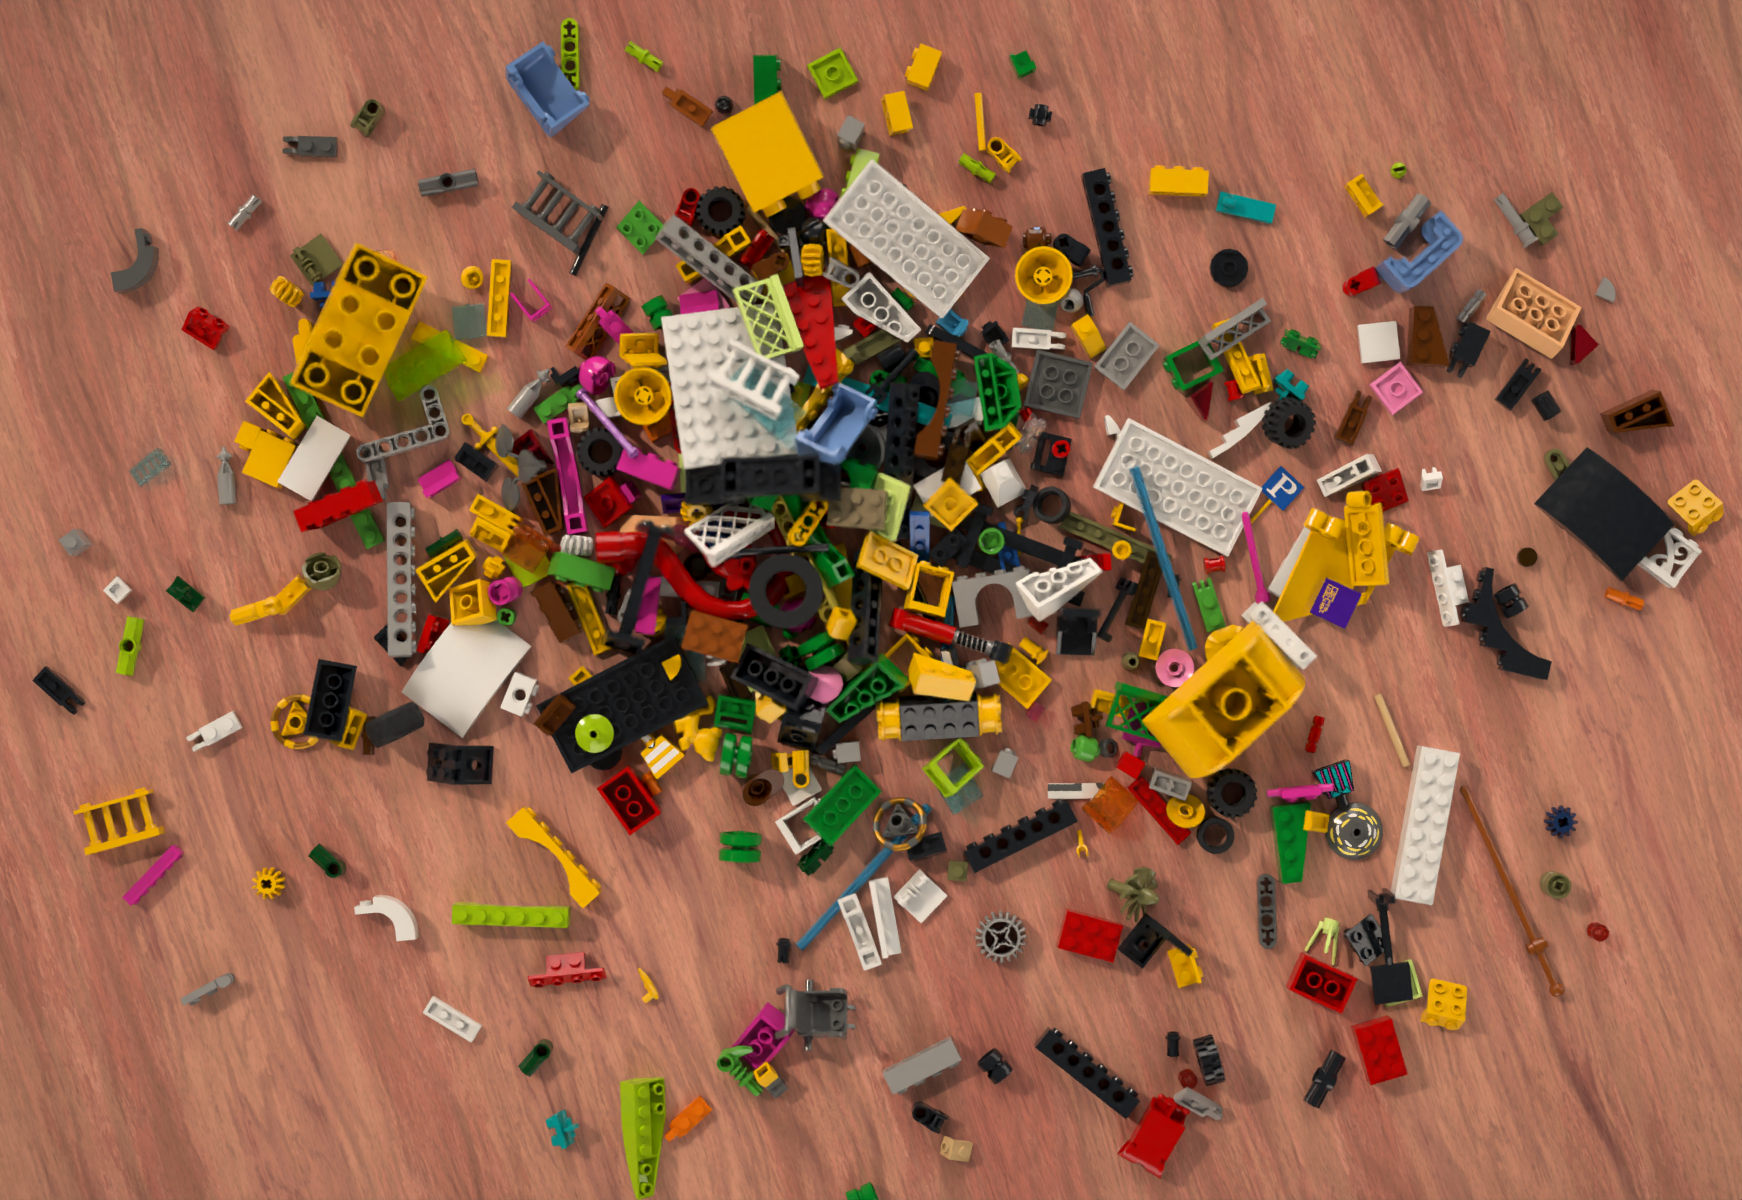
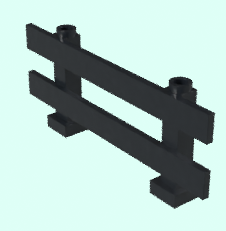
M979 502L973 509L976 511L974 517L967 515L956 526L968 531L966 536L968 541L951 557L957 560L956 565L963 568L971 565L994 574L995 570H1000L999 559L974 550L981 533L987 528L994 527L1002 532L1005 546L1058 566L1057 569L1067 567L1070 563L1085 560L1075 556L1077 550L1081 551L1084 542L1065 536L1063 544L1066 547L1062 551L985 521L987 515H992L994 508ZM1004 562L1006 572L1013 571V568L1017 567ZM1078 592L1068 603L1080 607L1085 592Z

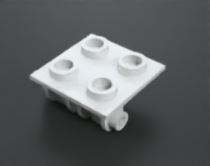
M920 869L894 896L898 903L908 910L920 923L947 897Z

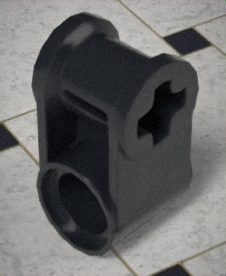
M1068 234L1058 235L1053 242V248L1064 254L1068 261L1078 267H1081L1091 252L1090 248ZM1065 240V245L1060 247V242Z
M922 1101L915 1102L911 1108L914 1120L937 1134H940V1128L944 1121L949 1118L944 1112ZM918 1108L926 1110L922 1116L915 1114Z

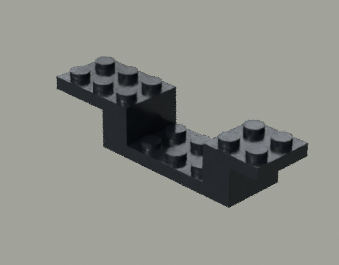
M819 455L721 458V465L686 469V506L744 504V497L800 495L802 502L841 501V462L838 464L821 462Z

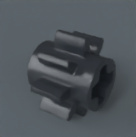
M1035 104L1034 109L1030 108L1028 119L1032 120V125L1045 127L1047 122H1051L1052 111H1048L1049 106Z

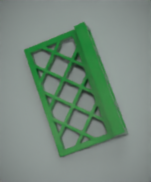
M1116 681L1114 688L1116 692L1105 726L1159 742L1154 735H1149L1147 727L1142 722L1140 716L1147 712L1151 713L1168 696ZM1120 695L1126 696L1129 704L1122 708L1118 703ZM1144 701L1147 709L1138 713L1135 704ZM1132 707L1135 716L1127 720L1123 711ZM1120 713L1124 722L1118 726L1113 725L1114 716ZM1138 719L1141 728L1133 731L1129 723Z

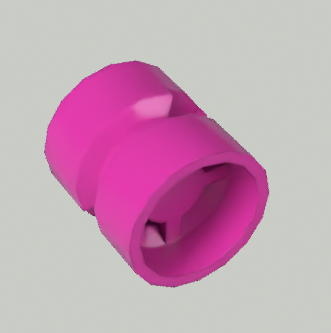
M512 576L494 581L488 588L489 598L496 605L515 601L523 593L521 582Z

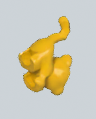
M708 695L706 697L709 705L708 708H699L675 720L673 725L676 734H683V737L678 740L681 751L687 750L691 743L698 754L702 755L706 761L712 762L719 745L722 729L716 727L698 729L700 716L713 714L716 709L714 698Z

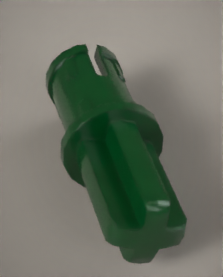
M455 529L444 537L440 536L438 541L426 547L425 550L430 557H433L445 549L448 550L450 546L462 540L463 537L459 530Z

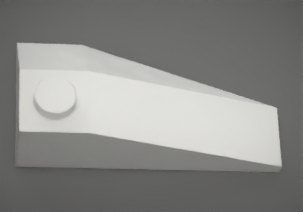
M870 272L864 275L859 280L857 286L851 288L841 298L855 314L907 343L921 331V328Z

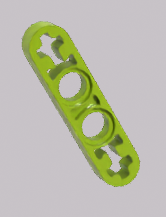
M567 18L561 23V71L564 75L576 74V77L572 76V82L576 84L573 87L577 91L580 88L579 26L574 19ZM569 23L575 27L571 30L572 37L576 36V38L569 37V32L565 29ZM566 43H575V49L572 52L566 51ZM568 61H573L576 67L574 70L568 71L565 69V64Z

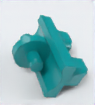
M1286 369L1272 380L1283 389L1281 390L1277 387L1275 390L1280 395L1278 398L1280 400L1282 397L1289 398L1288 394L1298 401L1303 400L1306 397L1304 394L1309 385L1302 380L1295 387L1289 382L1295 375L1289 369Z
M565 1109L546 1119L547 1128H555L557 1134L551 1136L553 1146H561V1149H564L575 1143V1129L579 1128V1124L572 1123L571 1117H567Z

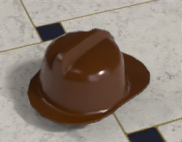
M766 769L759 774L749 776L744 783L742 791L745 803L750 806H759L777 794L784 785L783 774L775 769Z

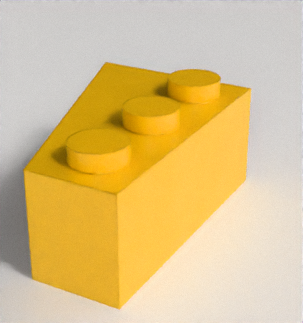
M270 372L245 400L249 406L294 441L307 427L276 377Z

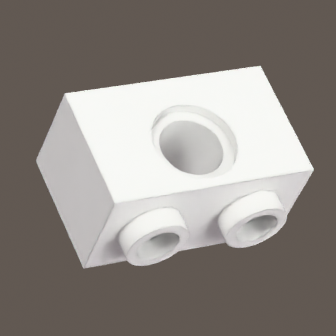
M514 672L500 708L521 717L525 713L528 714L532 707V703H530L532 695L536 696L539 690V685H537L539 680L519 672ZM520 689L526 693L524 700L517 698V691Z

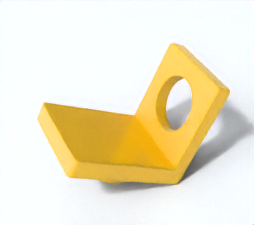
M1119 501L1118 506H1114L1111 517L1114 518L1112 525L1135 532L1136 528L1118 523L1124 503Z

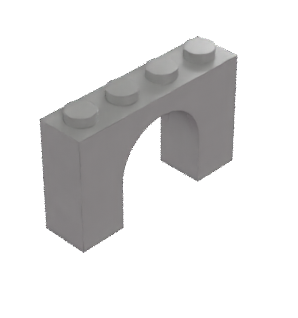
M1019 566L1014 567L1013 571L1010 572L1000 569L995 570L992 575L982 572L975 574L973 578H968V575L956 577L952 585L960 628L980 624L977 606L978 593L984 586L994 583L1005 586L1011 592L1017 619L1034 616L1028 610L1016 586V582L1030 575V569Z

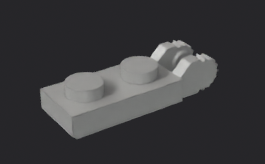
M226 973L181 998L183 1006L188 1003L191 1006L201 1001L200 996L204 994L210 996L218 991L217 987H227L234 982L235 977L231 973Z

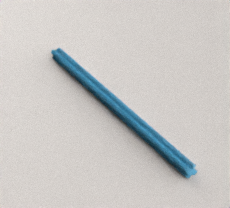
M1135 466L1129 469L1132 472L1130 475H1133L1131 476L1134 477L1132 478L1134 479L1133 482H1135L1133 484L1137 486L1135 487L1137 488L1136 491H1138L1136 493H1139L1137 495H1139L1138 498L1141 500L1139 502H1142L1141 507L1143 508L1141 509L1145 511L1143 514L1146 517L1144 518L1148 520L1146 523L1149 526L1147 527L1151 529L1149 532H1151L1150 534L1153 536L1151 539H1153L1152 541L1156 545L1154 548H1156L1155 550L1159 554L1157 557H1160L1158 558L1161 561L1159 564L1163 566L1161 567L1164 570L1162 573H1164L1163 575L1167 579L1165 582H1168L1166 586H1169L1168 588L1170 589L1168 591H1171L1169 593L1172 595L1170 598L1174 600L1172 601L1175 604L1173 607L1177 609L1175 610L1178 613L1176 616L1180 620L1178 622H1181L1179 624L1182 627L1180 629H1183L1181 631H1184L1182 634L1185 637L1183 638L1187 640L1185 643L1188 646L1186 647H1189L1187 649L1191 651L1198 647L1196 639H1194V632L1191 630V623L1182 601L1183 598L1179 592L1180 589L1176 583L1177 580L1168 558L1166 546H1164L1163 537H1161L1160 528H1158V521L1155 519V512H1153L1152 503H1150L1149 494H1147L1148 491L1145 487L1146 485H1144L1145 482L1139 469L1140 466Z
M923 804L922 807L927 816L931 808L927 804ZM918 813L914 814L913 818H910L916 827L919 823ZM909 835L893 837L890 842L901 844ZM883 848L884 850L878 853L879 855L875 857L876 859L872 860L871 864L865 867L866 870L864 869L863 873L857 876L858 878L854 880L855 882L851 883L850 887L844 890L845 893L843 892L842 896L838 897V899L855 892L857 893L860 887L867 882L868 878L875 873L876 869L878 870L881 864L894 851ZM836 899L835 903L833 902L834 905L830 906L827 912L823 913L824 916L822 915L821 919L817 920L814 926L812 925L813 928L809 929L808 933L804 934L801 940L799 939L800 942L796 943L802 951L825 928L834 915L836 916L839 910H841L838 899Z

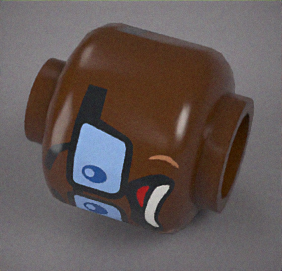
M1031 227L1026 230V233H1023V246L1028 251L1036 247H1048L1051 244V233H1047L1045 227Z

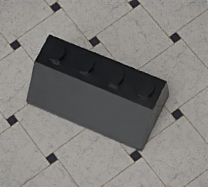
M748 643L730 677L796 711L811 697L820 679Z
M318 659L303 733L305 737L342 742L357 666Z

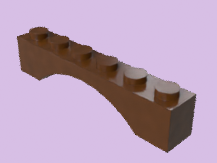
M935 340L933 342L931 362L939 378L940 397L932 420L917 435L915 457L938 461L939 455L943 456L944 444H941L942 437H946L948 427L945 425V419L950 416L951 407L948 406L949 399L953 398L954 388L951 385L952 380H956L957 369H954L955 361L959 362L960 350H958L957 344Z

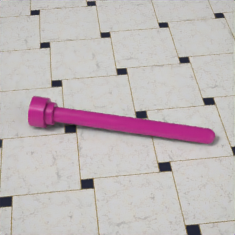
M1243 512L1241 516L1257 587L1255 601L1256 603L1261 601L1267 602L1271 600L1270 592H1267V589L1264 587L1250 516L1248 512Z

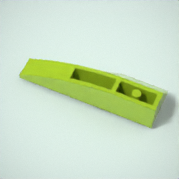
M663 1077L633 1078L620 1081L623 1141L629 1174L637 1200L654 1196L666 1119L665 1079Z

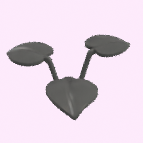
M501 424L495 440L496 451L502 458L509 455L518 459V478H515L513 481L511 478H506L501 488L502 501L506 509L512 512L520 501V489L517 482H529L535 475L545 473L547 466L544 460H536L528 450L521 451L519 455L512 453L511 450L514 447L513 436L507 426Z

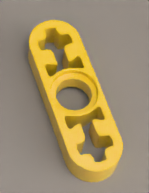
M821 501V509H816L817 505L815 502L807 504L788 533L787 538L790 544L794 546L805 544L827 511L828 501ZM808 515L812 518V524L809 527L805 526L803 522L804 518ZM800 533L799 537L801 538V540L794 541L796 539L794 534Z

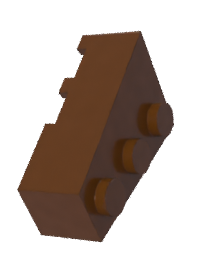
M1414 305L1409 309L1406 366L1443 368L1450 366L1433 306Z
M1657 390L1648 391L1600 413L1606 430L1614 433L1674 427L1662 392Z
M557 468L538 475L527 483H521L544 536L548 537L564 530Z
M550 581L530 592L533 597H536L540 605L539 608L542 613L544 612L548 624L559 643H563L582 633V623L578 617L575 618L572 614L574 608L569 600H565L563 596L565 591L560 583L557 584Z

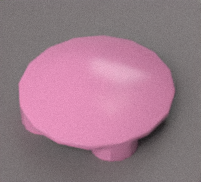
M822 665L809 672L820 678L811 695L812 699L826 704L838 697L843 688V680L836 669L831 666Z

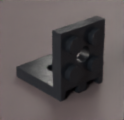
M429 743L427 751V781L452 785L492 784L494 746ZM476 760V761H477V767H476V769L474 770V769L472 768V764H473V762Z
M1147 913L1144 914L1117 948L1142 969L1165 940H1168L1188 957L1193 952L1192 949Z

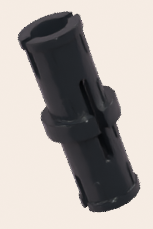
M614 576L610 590H608V593L606 592L605 614L617 615L618 598H621L619 591L622 577Z

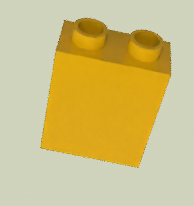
M782 91L711 128L754 213L763 209L766 217H769L787 207L783 200L784 197L797 191L802 200L821 190L817 181L822 179L824 174Z

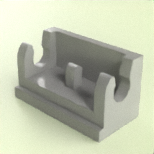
M1154 766L1152 778L1149 780V788L1186 801L1192 784L1191 779Z

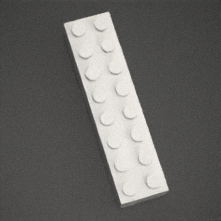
M1417 745L1390 891L1395 895V899L1433 905L1460 753Z

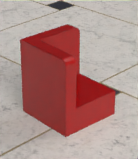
M1124 750L1115 767L1137 779L1146 763Z

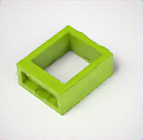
M956 738L921 769L943 796L947 798L963 787L984 765L981 763L980 757L971 751L969 744L964 739ZM953 748L970 768L955 784L950 781L937 765V762Z

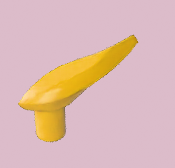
M638 968L639 975L644 982V987L648 991L642 997V1000L646 1004L653 998L658 1000V993L647 974L641 968Z

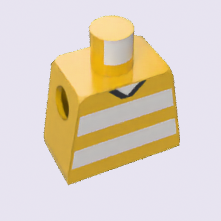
M651 734L640 738L647 747L641 752V755L656 779L661 777L686 755L664 735L657 739Z

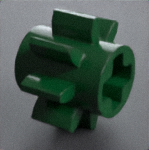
M788 644L778 652L781 655L779 659L793 666H798L802 662L800 659L801 655L796 646L791 647Z

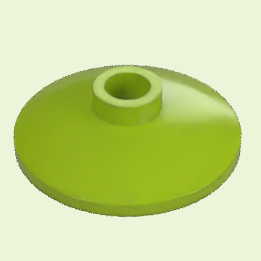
M591 714L579 721L575 730V737L582 749L591 753H598L610 746L614 738V729L610 721L604 716ZM591 731H596L597 737H591Z

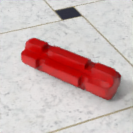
M1314 716L1312 722L1314 725L1311 726L1307 739L1309 742L1306 743L1305 751L1310 753L1316 752V743L1319 742L1322 731L1321 726L1324 725L1325 718Z

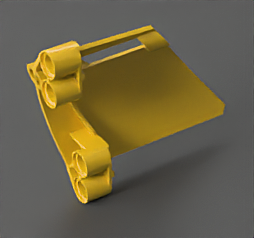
M1311 508L1303 525L1310 530V533L1273 611L1282 622L1313 615L1310 611L1326 578L1353 590L1344 519L1334 518L1320 510ZM1387 523L1384 527L1387 564L1396 550L1412 556L1420 537L1404 531L1398 526ZM1364 524L1363 528L1366 531L1368 530L1367 524ZM1367 585L1365 592L1361 593L1362 595L1356 606L1367 603L1376 585Z

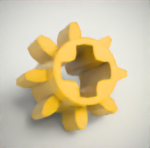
M496 555L494 558L489 556L482 565V568L485 570L483 574L490 579L494 576L499 578L506 568L503 565L504 560Z

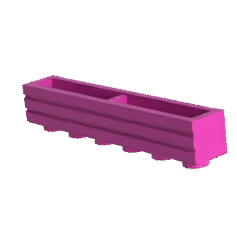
M172 845L122 898L130 906L137 905L141 901L140 898L148 894V889L150 887L153 888L158 883L157 880L159 878L162 879L166 875L167 869L170 870L174 866L173 863L175 861L178 862L182 858L183 851L176 845Z

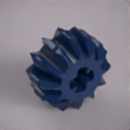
M1559 805L1558 810L1556 807H1552V813L1546 812L1549 819H1544V823L1549 825L1545 829L1547 831L1551 830L1552 836L1558 835V838H1563L1565 834L1569 837V830L1576 831L1573 824H1578V821L1573 820L1576 817V813H1570L1571 808L1567 807L1564 809V806ZM1559 818L1564 821L1562 825L1558 822Z

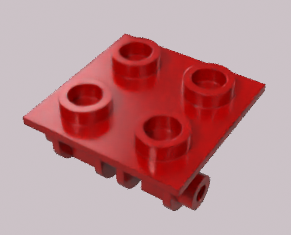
M1399 468L1380 474V476H1375L1373 479L1364 481L1361 484L1363 491H1369L1371 494V505L1382 503V512L1409 501Z

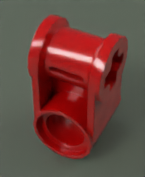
M688 188L683 192L674 214L684 223H687L689 227L693 226L697 215L698 200H701V195L694 188ZM690 193L697 195V199L694 202L687 201V196Z
M1372 266L1346 280L1342 289L1347 296H1355L1382 284L1375 267ZM1355 284L1356 288L1351 289L1350 285Z

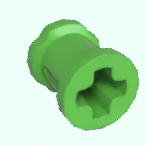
M509 608L501 609L497 614V620L502 625H512L517 618L516 612ZM504 613L511 614L509 617L510 621L503 620Z

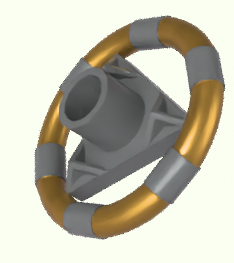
M896 797L887 800L878 808L874 815L872 823L873 833L879 844L891 851H905L913 848L921 841L926 832L927 817L925 811L918 802L907 797ZM900 804L910 806L917 811L920 824L919 830ZM893 805H896L883 834H881L880 819L883 813ZM916 834L904 844H894L884 839Z

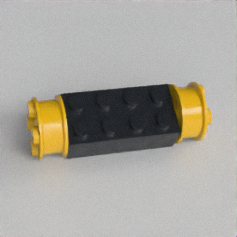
M972 692L969 701L930 695L901 696L899 699H896V702H883L880 700L877 703L878 738L885 742V739L898 738L901 741V734L902 741L979 737V733L982 736L983 733L992 732L998 735V732H1002L1000 695L993 693V696H980V694L976 696V692Z

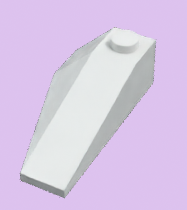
M1089 558L1070 563L1064 568H1051L1049 572L1041 574L1038 572L1032 573L1016 582V586L1028 610L1038 621H1041L1055 613L1099 576L1102 570Z

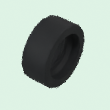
M1045 487L1036 494L1033 500V510L1041 521L1048 524H1059L1069 516L1071 501L1069 496L1061 489ZM1049 495H1057L1062 500L1061 511L1057 515L1049 517L1042 511L1043 500Z
M1209 817L1199 825L1197 840L1199 845L1207 852L1221 854L1232 846L1234 830L1225 819ZM1212 824H1219L1226 830V840L1220 846L1213 847L1205 841V830Z

